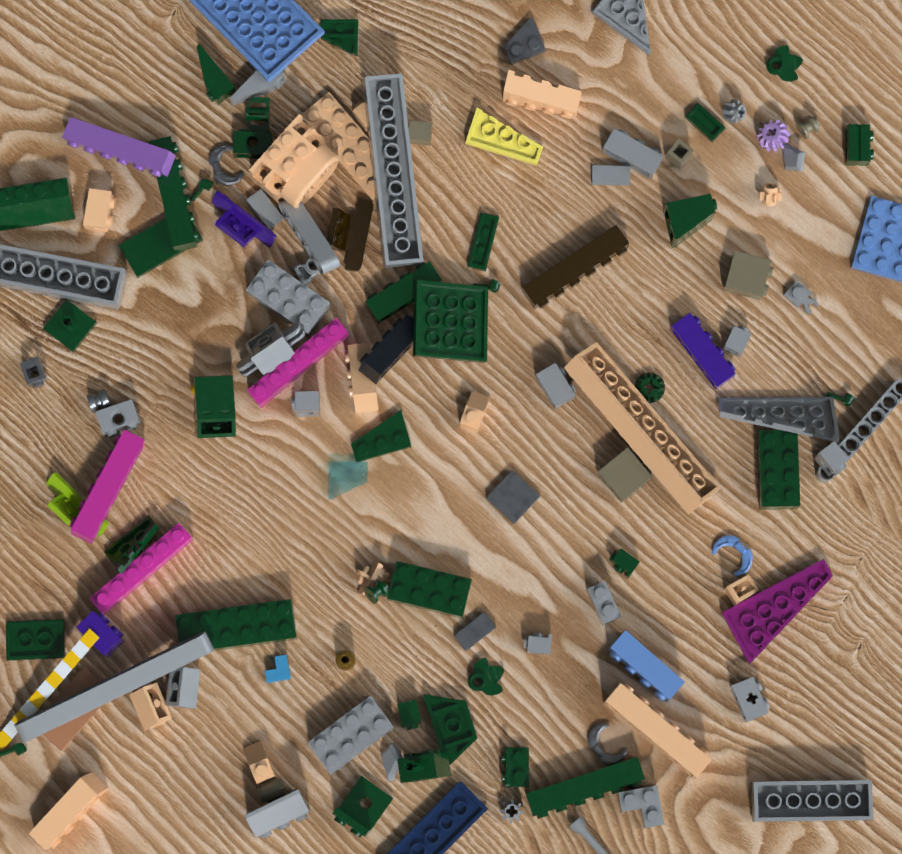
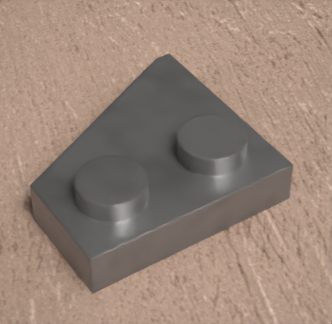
M533 17L504 46L511 65L546 52Z

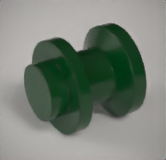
M379 579L374 581L372 588L370 586L364 588L366 597L373 604L378 602L379 596H388V585Z

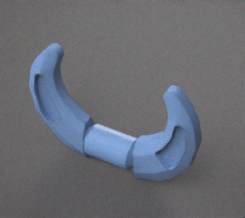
M723 536L714 544L712 554L715 555L717 550L723 546L732 547L734 545L743 554L741 556L742 566L738 571L734 572V575L738 576L746 573L753 561L750 548L747 550L738 541L739 538L735 536Z

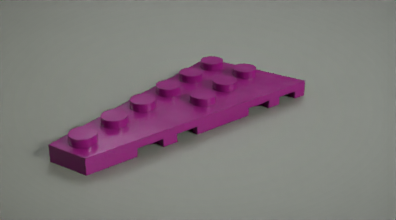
M824 559L721 613L749 665L833 577Z

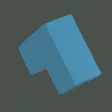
M287 655L276 656V669L265 671L267 684L291 679Z

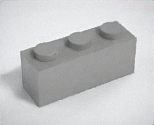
M614 128L603 147L602 153L652 179L663 160L664 155L661 154L662 152L654 147L649 148L645 146V143L638 138L633 139L629 137V134L624 130H616Z

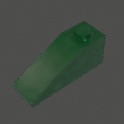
M199 44L197 45V51L207 90L205 94L211 102L215 101L219 105L236 92L235 86Z

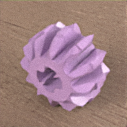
M770 119L769 124L763 123L764 128H758L759 135H757L760 146L768 152L771 149L777 152L778 147L784 149L783 143H789L787 137L790 136L787 126L779 120L774 123Z

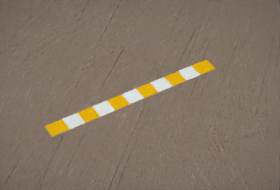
M90 628L0 732V748L2 750L18 733L14 724L34 714L99 639Z

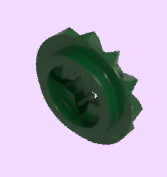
M652 372L642 374L635 382L636 389L648 403L660 400L665 392L664 381L659 375ZM650 380H652L651 383L655 389H652L650 395H648V389L642 386H647Z

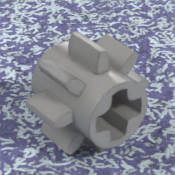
M731 99V102H726L722 113L725 120H729V123H737L738 120L742 121L745 117L746 108L743 103H739V100Z
M513 799L509 805L504 802L505 810H499V812L505 814L502 820L508 818L510 819V824H512L513 819L520 821L518 815L524 814L523 811H519L521 803L516 806ZM510 806L517 810V814H514L513 817H509L510 815L506 813Z

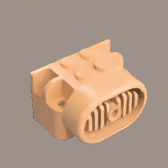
M298 114L249 169L252 182L272 199L279 202L285 200L292 207L298 208L300 201L303 205L307 203L332 175L339 163V157L325 145L322 136L313 127L307 125L303 121L302 116Z

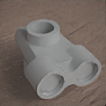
M311 258L306 263H298L292 267L304 285L309 284L311 279L320 273L318 269H311L315 265Z

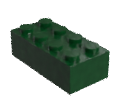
M759 430L756 434L759 510L798 509L801 506L798 434L783 430Z
M396 561L387 600L463 619L472 579Z

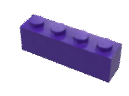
M689 313L673 324L670 330L713 388L717 390L735 376L736 373L734 371L736 369L730 361L727 362L724 359L722 349L719 346L715 347L712 343L713 338L708 331L704 332L701 328V322L698 317L692 316Z

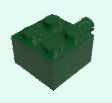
M440 749L404 754V758L397 759L401 783L451 776L448 752L441 753Z

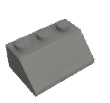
M296 790L244 816L255 837L260 836L261 839L272 835L271 831L276 828L280 831L289 827L290 821L296 819L299 822L307 818V813L310 810L301 791Z

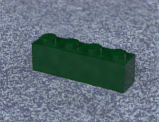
M431 262L419 264L414 272L403 274L396 283L391 282L384 286V290L377 294L375 292L367 297L368 300L365 301L366 306L378 324L414 302V281L442 282Z

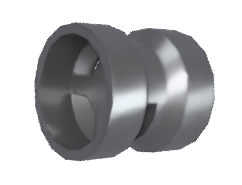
M105 389L100 390L97 394L91 393L87 395L92 413L99 411V408L111 406Z

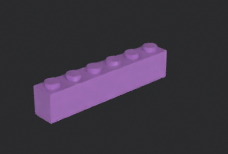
M72 117L69 118L62 136L70 147L76 149L78 146L83 147L85 152L94 154V152L100 153L102 158L108 160L111 157L117 159L116 162L122 165L132 164L133 168L139 171L149 170L150 174L157 177L161 175L168 177L176 157L169 150Z

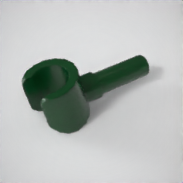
M202 179L198 190L190 199L195 201L203 189L210 191L213 182L208 179Z
M491 279L489 285L473 284V286L488 287V290L496 293L501 285L499 281Z
M829 392L826 394V397H833L844 406H850L854 401V396L846 393L843 397Z
M17 743L11 748L1 751L0 757L14 751L19 756L26 752L27 749L23 743Z

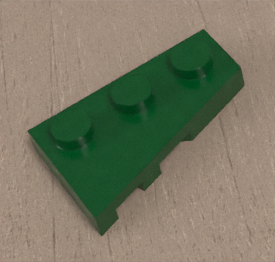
M401 410L351 443L356 463L411 448Z

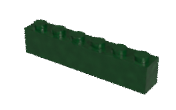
M171 136L148 141L149 144L169 150L174 155L179 152L177 143L172 141ZM176 157L168 177L161 175L157 177L172 246L174 251L178 252L197 247L196 241L199 240L197 229L193 230L192 227L195 219L193 212H189L188 205H191L189 194L184 192V188L187 185L185 177L180 175V170H183L181 160Z
M638 757L526 793L525 795L532 816L537 815V818L540 819L549 816L548 811L556 810V813L567 810V805L574 803L576 807L585 804V799L593 797V800L605 797L604 793L611 791L612 794L623 791L622 787L630 785L631 788L642 785L641 781L645 780Z

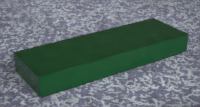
M481 212L468 268L486 272L499 216Z

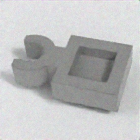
M798 281L783 295L797 308L800 305L804 306V311L809 315L812 311L808 308V305L813 304L815 307L819 305L816 300L808 298L811 293Z

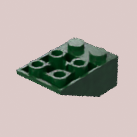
M233 375L194 377V414L197 438L236 437Z

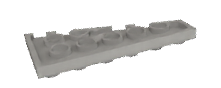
M833 397L718 398L719 417L839 443V431Z

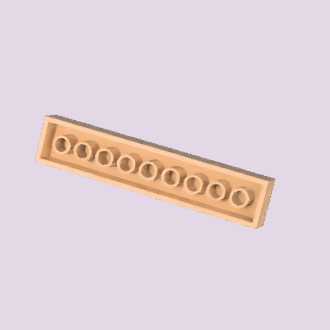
M597 342L578 353L564 367L570 377L586 393L594 405L630 445L631 449L636 452L643 463L653 472L688 515L721 489Z

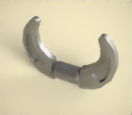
M218 146L209 157V165H212L215 173L213 177L220 184L227 186L235 185L242 180L244 174L241 173L234 177L228 176L224 172L222 173L219 165L221 155L226 151H233V146Z
M609 723L598 724L589 733L588 745L590 749L593 748L600 757L598 760L603 764L614 765L621 762L626 757L628 748H624L621 753L616 755L605 754V751L598 744L600 742L599 734L604 728L609 727Z

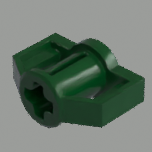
M252 97L245 108V121L251 131L260 129L269 131L270 98ZM252 102L266 103L265 108L249 106ZM250 113H263L264 115H251ZM249 120L265 121V126L251 125Z

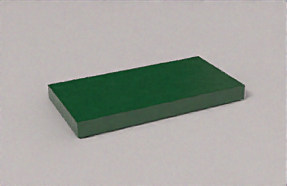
M166 218L118 245L137 278L186 251H174ZM192 223L193 230L197 229L194 223ZM198 232L199 240L196 241V244H198V243H200V242L203 241V238L201 237V235H200L199 232Z

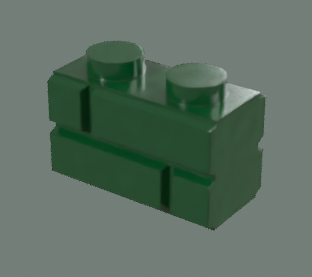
M848 124L846 126L845 150L847 166H868L871 160L874 159V149H870V142H873L874 132L870 130L869 124Z

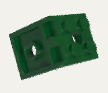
M361 776L340 807H337L332 814L336 816L334 820L342 826L347 824L352 827L350 832L361 838L362 835L367 837L393 798ZM365 797L370 798L372 801V805L368 809H363L360 805L361 800Z

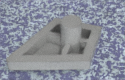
M783 143L784 149L782 151L785 170L803 171L805 152L787 143Z
M395 743L390 744L381 753L389 782L394 780L399 770L397 759L403 758Z

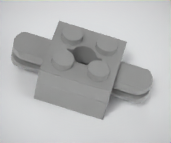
M276 322L244 343L249 355L236 364L237 370L240 371L243 377H247L257 369L263 375L272 372L277 365L288 361L295 354L292 345L305 336V331L301 329L298 323H294L284 331L280 329Z

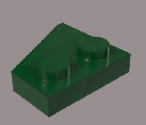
M321 19V28L325 32L320 37L321 40L353 56H358V19Z

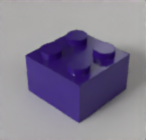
M92 611L76 628L83 635L90 628L99 637L94 646L104 656L109 658L125 642L121 638L123 634L114 625L110 627L108 625L110 621L100 611L98 613Z

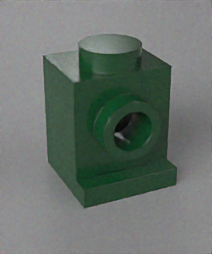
M620 549L619 552L615 550L608 559L614 565L613 569L621 574L623 572L626 573V579L630 577L640 561L623 549Z

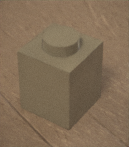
M410 120L408 126L410 144L430 146L433 123Z
M679 138L667 152L666 159L680 170L692 157L694 150Z

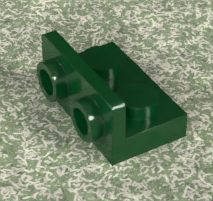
M506 747L505 751H502V763H505V771H502L501 776L502 783H505V787H529V748Z

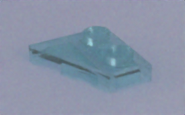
M329 462V500L368 482V462Z

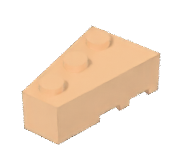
M370 342L348 345V352L345 353L346 364H350V369H347L348 381H352V386H348L349 396L354 398L356 413L379 411L375 383L358 371L361 365L360 359L365 353L370 354L372 352Z

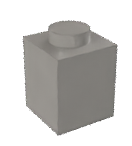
M734 326L723 350L741 357L751 336V333L748 332L749 330L743 326Z

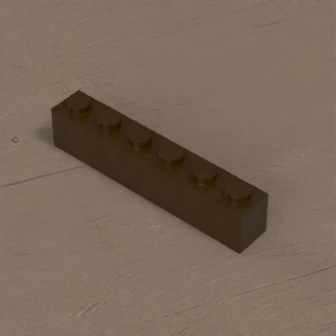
M615 225L524 285L522 292L534 309L537 307L541 309L549 303L548 300L552 297L558 298L565 293L564 290L569 286L573 288L581 282L580 279L584 276L590 277L599 266H607L612 262L611 258L618 255L620 257L628 251L629 242L619 227Z

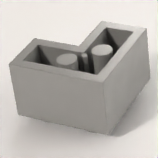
M657 785L617 793L620 812L640 809L643 828L665 825Z

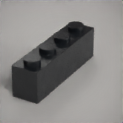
M408 314L403 319L399 318L394 323L392 331L388 329L382 336L383 340L381 342L377 341L372 346V352L363 355L359 361L361 365L358 371L377 384L413 346L414 319Z

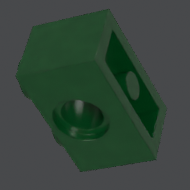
M248 129L234 131V158L259 159L272 145V133L263 129L257 130V132H250ZM256 140L258 142V144L254 147H250L248 145L249 141Z

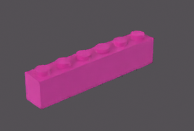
M335 318L294 351L295 354L288 361L277 365L275 370L267 373L247 390L248 394L262 408L349 337L348 331Z
M126 430L123 431L122 435H117L114 441L116 445L114 450H109L105 458L107 463L104 468L100 467L98 470L96 483L90 485L87 492L89 494L87 500H82L78 508L80 511L78 517L74 516L69 525L72 535L90 544L93 543L145 445V439Z
M178 523L130 563L122 574H117L89 599L102 614L106 615L193 541L192 537Z

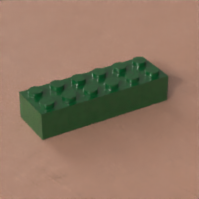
M291 599L175 615L179 643L205 631L214 648L213 651L298 640L293 601Z

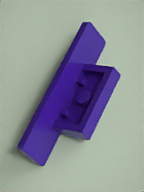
M219 191L214 194L212 204L224 212L216 221V227L244 248L255 237L269 248L273 245L276 235L270 229L245 212L242 207L232 202L226 195Z

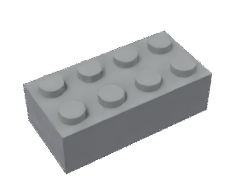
M270 260L266 261L246 289L248 296L290 325L298 323L301 329L305 331L307 337H310L331 308L329 301Z
M369 696L310 740L308 744L328 772L333 775L393 730L394 727L373 698Z

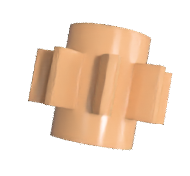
M766 183L763 188H759L758 197L763 205L775 206L777 201H781L782 192L778 185Z

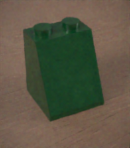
M711 194L666 203L663 213L672 248L677 247L712 221L714 214H716L717 203L715 199H712Z

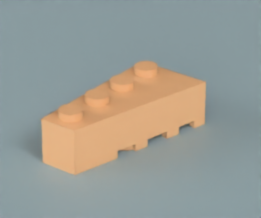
M508 70L503 91V102H506L507 105L512 107L520 105L531 111H535V109L543 110V113L549 115L554 113L561 114L563 118L567 119L576 118L582 91L562 85L553 87L549 81L541 80L536 82L531 79V76L525 74L522 77L515 76V71Z
M93 772L80 777L31 830L29 835L44 850L50 847L54 849L62 841L60 838L64 834L67 835L75 827L73 824L77 820L80 821L87 814V810L100 800V797L108 790V787Z

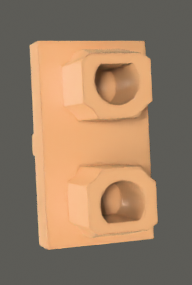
M373 562L371 568L365 565L362 571L358 569L355 571L359 575L356 582L361 584L358 590L359 594L366 596L364 588L366 586L372 588L376 579L384 582L387 580L390 573L383 568L384 565Z

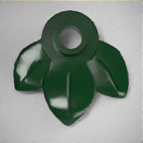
M788 45L781 46L775 50L774 56L768 59L766 69L770 74L778 75L783 81H796L798 76L795 70L800 67L803 59L799 56L791 55ZM772 64H777L779 68L774 69Z
M487 658L478 660L474 665V672L468 678L469 687L474 691H483L486 695L490 696L500 694L503 689L497 682L501 679L504 668L489 666ZM475 678H479L481 680L480 685L474 684Z

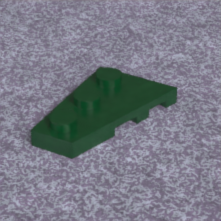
M148 515L107 548L104 553L122 574L160 528Z

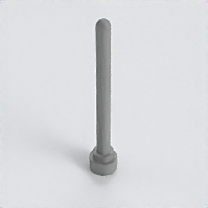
M581 816L569 825L570 829L573 832L576 831L577 834L580 833L598 854H608L586 829L587 826L584 824L585 821Z

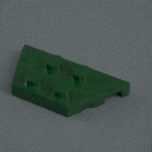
M423 695L441 753L448 752L451 765L478 739L467 703L464 700Z

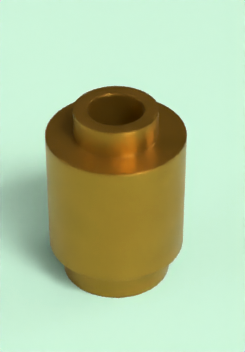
M343 650L337 654L336 664L339 669L349 671L355 666L356 659L352 652ZM344 656L349 658L348 663H342Z

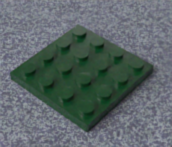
M424 280L414 281L413 357L486 363L488 287Z

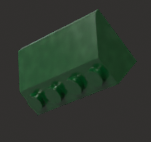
M67 178L0 188V231L75 219L71 187Z

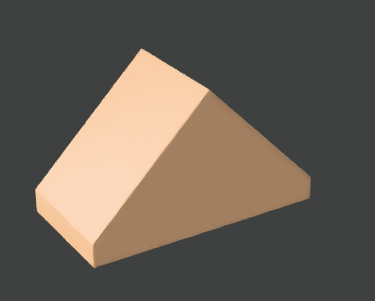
M749 574L724 589L733 606L759 591Z

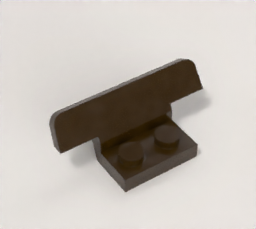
M362 198L358 199L355 215L347 214L340 208H333L326 240L333 250L348 253L345 264L346 271L357 272L362 267L374 206L371 201Z

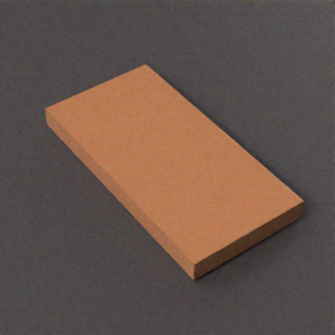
M84 666L50 705L101 680ZM102 706L42 735L62 751Z

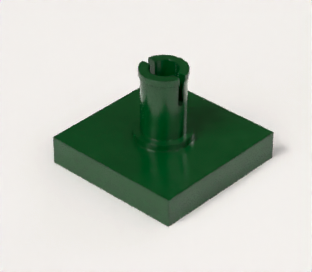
M66 299L43 330L74 353L96 326L97 322Z

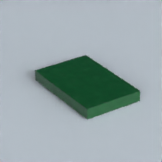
M64 619L6 622V661L61 659L66 656Z

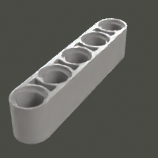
M285 200L279 202L278 205L282 215L319 272L325 274L340 267L338 257L303 203L300 201L299 207L294 208Z

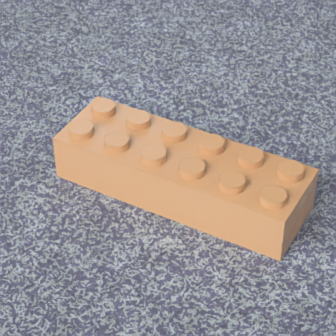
M620 683L603 704L691 778L696 779L711 762L712 759L709 758L711 754L703 747L697 748L694 745L695 741L689 735L683 736L678 732L680 728L672 721L666 722L663 719L665 716L659 710L655 709L653 711L648 706L650 703L645 698L635 696L633 694L634 689L628 684L622 685Z

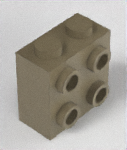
M734 251L723 291L761 300L762 296H766L769 285L766 284L767 277L771 278L774 267L770 266L772 260Z
M628 447L597 473L621 504L652 479L650 475L652 471L645 464L642 465L638 460L640 457Z

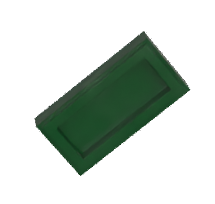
M699 103L685 115V118L711 142L725 130V127Z

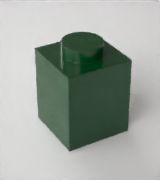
M412 700L397 704L402 728L406 727L407 730L417 729L418 724H422L417 701Z

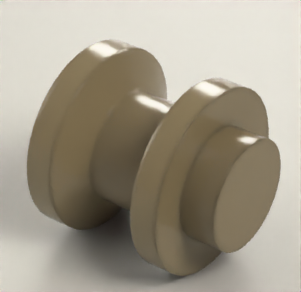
M808 115L806 122L803 124L801 122L796 123V127L804 139L809 138L811 131L815 133L819 131L820 123L815 116Z

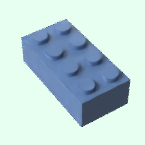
M626 630L608 650L610 652L609 656L616 663L619 661L625 665L624 670L631 676L635 674L640 678L638 682L646 689L650 687L655 692L653 695L661 702L664 700L668 702L685 683Z

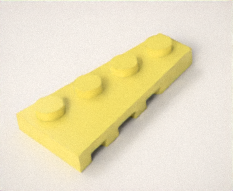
M476 108L465 144L535 166L538 165L543 146L523 134L517 133L511 127L482 112L481 109Z

